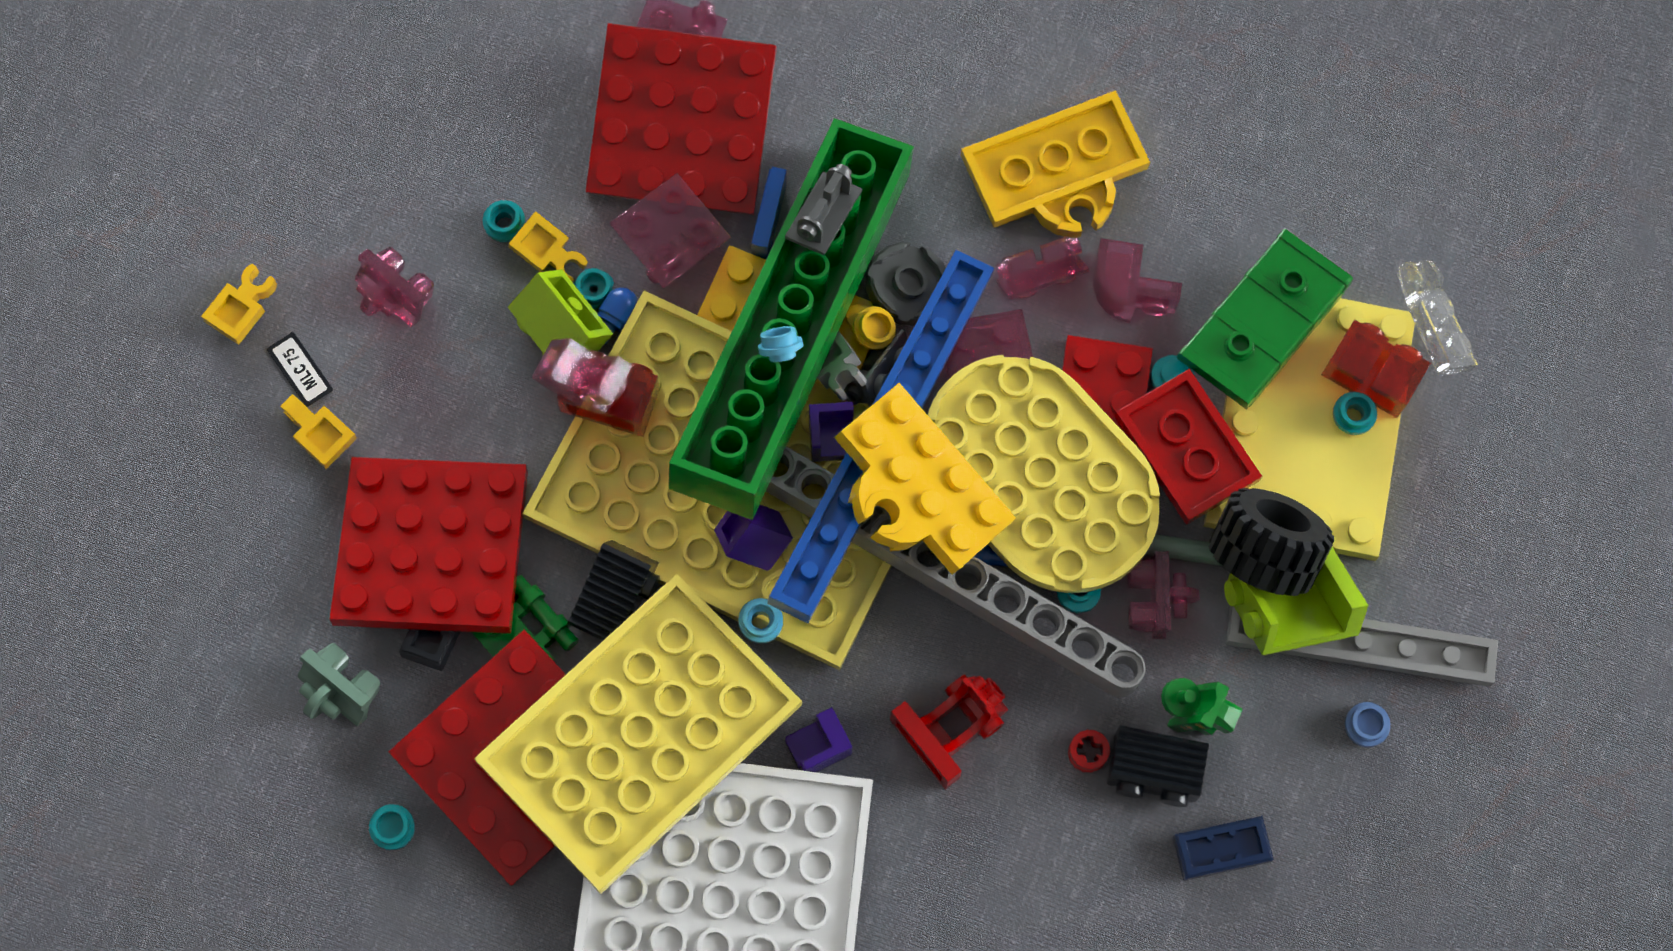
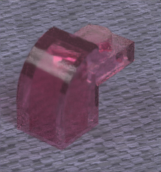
M1101 238L1096 253L1093 274V290L1100 306L1112 317L1126 323L1131 322L1135 308H1140L1144 313L1152 316H1164L1167 313L1174 314L1180 301L1182 283L1139 277L1143 245Z
M571 338L551 340L531 378L579 407L592 412L606 414L613 401H616L624 393L628 384L626 377L633 365L620 356L598 357Z

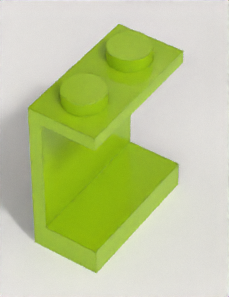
M1333 547L1312 588L1306 594H1299L1298 596L1274 594L1253 587L1231 573L1224 584V593L1228 604L1236 609L1243 621L1247 637L1253 639L1262 656L1358 636L1369 606Z

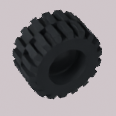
M1243 488L1234 491L1230 495L1209 540V549L1214 554L1213 557L1216 561L1241 581L1274 594L1298 596L1299 594H1306L1312 588L1333 546L1334 536L1331 534L1330 527L1324 523V520L1298 501L1268 490Z

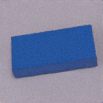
M777 167L769 169L751 242L752 254L763 259H767L772 248L787 186L786 169Z

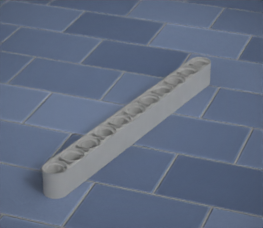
M786 446L779 462L785 464L788 471L780 477L772 476L766 492L811 518L822 497L819 499L807 498L802 492L803 489L810 484H818L827 490L834 474ZM875 506L873 515L861 523L852 543L1105 692L1116 697H1126L1133 694L1143 680L1146 672L1145 662L1142 656L1135 650L980 559L973 557L952 575L941 562L934 567H926L919 563L916 556L923 551H931L923 541L909 549L890 552V547L872 540L870 537L879 527L891 524L890 515L884 508ZM962 573H970L977 578L979 585L972 590H965L957 585L955 578ZM1007 595L1016 601L1018 608L1011 613H1004L996 608L994 600L999 596ZM1039 618L1049 619L1054 623L1056 632L1050 636L1041 635L1035 631L1033 622ZM1077 641L1090 643L1095 650V656L1089 659L1078 657L1072 649V644ZM1115 664L1128 665L1134 673V679L1129 682L1117 680L1112 673L1111 667Z

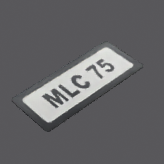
M291 332L267 348L268 353L306 407L333 391V388L294 332Z

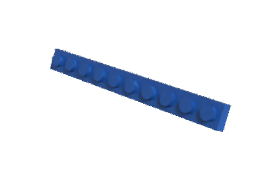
M955 250L873 404L900 383L921 408L924 406L991 279L994 267ZM847 452L769 595L767 604L808 624L861 523H857L852 503H848L852 486L863 471Z

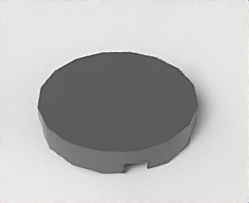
M899 242L886 246L874 257L866 274V291L873 306L881 307L888 311L896 323L915 326L946 267L931 250L923 246L919 249L915 246H910L911 243Z

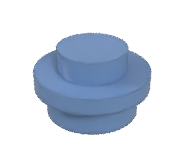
M1359 703L1351 708L1346 715V733L1359 746H1377L1387 738L1390 732L1391 724L1388 714L1381 706L1375 703Z

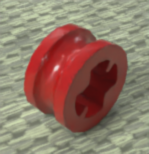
M1087 729L1079 732L1074 736L1068 747L1070 763L1075 769L1083 773L1098 771L1104 766L1110 755L1108 740L1102 733L1096 730ZM1089 740L1093 748H1100L1101 755L1096 754L1094 757L1095 762H1087L1085 755H1078L1077 748L1081 749L1084 745L1082 741Z

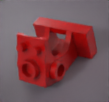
M964 674L945 689V693L949 698L923 717L919 718L906 701L891 711V723L945 790L959 780L962 770L951 757L980 735L983 740H986L1005 724L1000 718L1008 711V708L1002 702L1005 699V695L1000 687L989 677L984 680L981 675L967 677ZM958 707L972 725L952 740L939 724V721Z

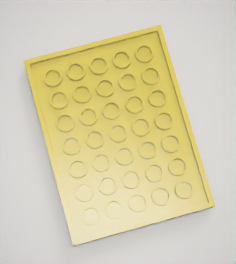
M644 290L522 514L525 519L597 554L604 542L613 540L644 556H648L659 562L655 574L660 576L659 584L664 586L673 576L678 574L711 609L738 621L739 613L746 603L753 599L769 598L811 518L765 492L760 505L780 512L793 539L770 570H764L726 556L714 531L727 512L726 510L669 489V462L732 331ZM818 378L787 443L788 448L810 461L812 459L809 432V404L847 402L846 400H840L831 388L826 389ZM858 403L853 405V421L869 408L868 404ZM842 460L814 463L835 475ZM779 462L773 477L784 475L788 471L787 466ZM810 484L802 492L807 498L819 499L823 497L826 490L821 485ZM851 542L809 624L781 611L783 627L775 640L840 671L892 566ZM758 615L753 619L752 624L758 629H763L768 626L770 621L766 616Z

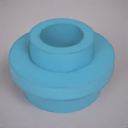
M795 327L772 328L760 334L761 343L758 345V351L761 356L769 357L771 362H783L796 357L795 351L803 347V340L797 336Z
M753 599L746 603L739 613L738 624L740 631L751 642H770L782 630V612L767 604L768 599ZM764 615L770 622L767 627L758 629L752 624V621L756 616Z

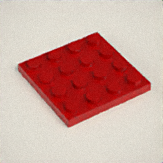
M608 23L585 192L755 216L777 46Z
M352 457L329 618L332 626L511 634L523 524L522 513L524 511L528 477L527 465Z
M525 629L388 751L511 887L552 850L555 845L476 763L474 758L566 675Z

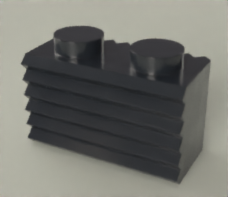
M616 541L604 542L600 547V551L567 624L602 641L606 639L640 607L643 598L648 600L653 596L660 581V576L655 574L659 562Z
M1120 725L1115 734L1107 785L1117 786L1116 793L1123 796L1142 798L1143 792L1161 795L1160 802L1164 804L1187 807L1188 802H1196L1201 795L1209 743Z

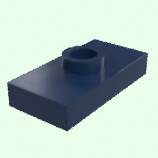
M1263 816L1188 831L1173 836L1183 881L1266 864L1274 860Z

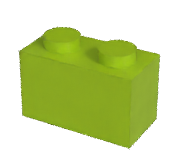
M562 269L538 272L507 307L517 319L519 328L532 338L542 351L544 360L551 367L555 368L558 373L583 368L613 335Z

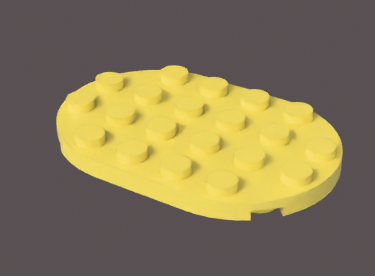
M996 355L983 358L965 366L945 382L935 396L928 416L1016 517L1012 523L988 543L991 549L1012 571L1028 582L1044 589L1064 593H1081L1111 585L1122 579L1139 564L1153 542L1159 524L1160 492L1155 474L1138 447L1072 377L1053 364L1038 358L1030 357V359Z

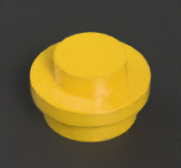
M871 306L863 309L856 315L853 321V334L857 342L864 348L879 350L889 345L894 339L896 332L895 321L885 309Z

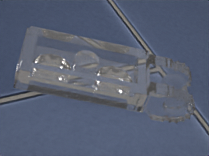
M1422 260L1419 264L1412 261L1401 263L1402 265L1399 266L1397 271L1398 281L1401 282L1400 286L1406 298V305L1437 374L1445 375L1468 372L1476 367L1478 363L1472 352L1471 343L1460 326L1452 302L1447 297L1445 290L1442 289L1444 276L1441 270L1439 271V266L1433 260Z

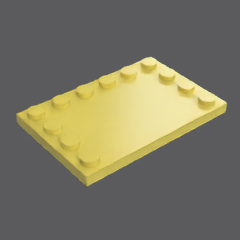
M1340 298L1247 410L1226 395L1222 417L1262 475L1261 480L1248 489L1268 490L1298 501L1316 513L1330 527L1331 534L1334 536L1332 547L1337 554L1376 561L1379 558L1416 313ZM1348 392L1363 393L1370 397L1376 405V422L1364 434H1347L1340 430L1334 422L1333 407L1336 401ZM1347 410V415L1351 420H1361V414L1358 410ZM1228 501L1205 514L1203 527L1216 528Z
M676 574L474 759L588 882L602 894L801 707L802 700Z

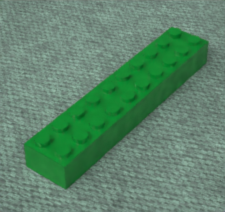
M833 119L669 462L670 490L753 520L909 178L914 146L847 122ZM838 164H843L852 172L850 176L852 184L862 188V192L826 254L821 255L785 239L787 231L823 172L827 173L830 168L836 167ZM777 327H795L797 336L803 340V347L795 351V358L783 362H771L769 357L759 354L758 345L761 343L760 334L762 332Z

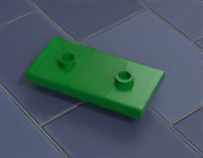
M1283 229L1221 305L1213 311L1210 318L1188 344L1180 350L1177 359L1247 410L1345 294L1347 288L1352 283L1353 277L1287 229Z

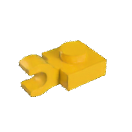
M293 394L280 406L284 410L283 413L295 425L300 427L293 435L294 440L325 469L357 439L355 433L325 406L314 414Z

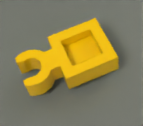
M536 211L508 244L511 250L539 272H544L549 264L555 270L562 269L564 272V266L567 263H576L582 269H585L588 264L587 259L581 253L576 251L567 252L563 249L569 241V237ZM565 272L569 279L574 282V279Z
M250 264L244 269L241 276L242 284L238 289L227 283L201 316L206 324L238 345L265 312L262 305L257 303L259 299L268 298L275 292L277 283L272 276H269L262 285H253V280L259 274V270L254 264Z

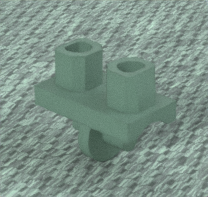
M335 643L329 644L318 653L309 648L300 657L303 665L298 673V678L304 682L299 689V693L308 699L303 713L310 719H314L323 712L332 720L341 713L359 727L367 719L369 705L379 692V679L368 670H362L349 681L341 674L348 666L349 657Z

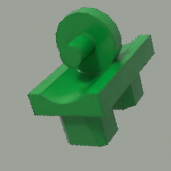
M1177 678L1167 682L1161 694L1162 705L1170 715L1174 716L1169 720L1167 727L1176 732L1197 730L1207 736L1213 735L1218 729L1223 733H1232L1242 713V708L1225 699L1230 688L1220 682L1196 685L1192 680Z

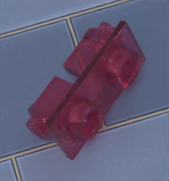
M1068 236L1040 245L1042 260L1036 262L1032 249L1002 258V263L996 265L999 279H996L997 284L1011 300L1014 298L1030 297L1037 290L1054 284L1063 285L1071 283L1077 276L1089 273V268L1078 256L1082 253L1078 238L1070 239Z

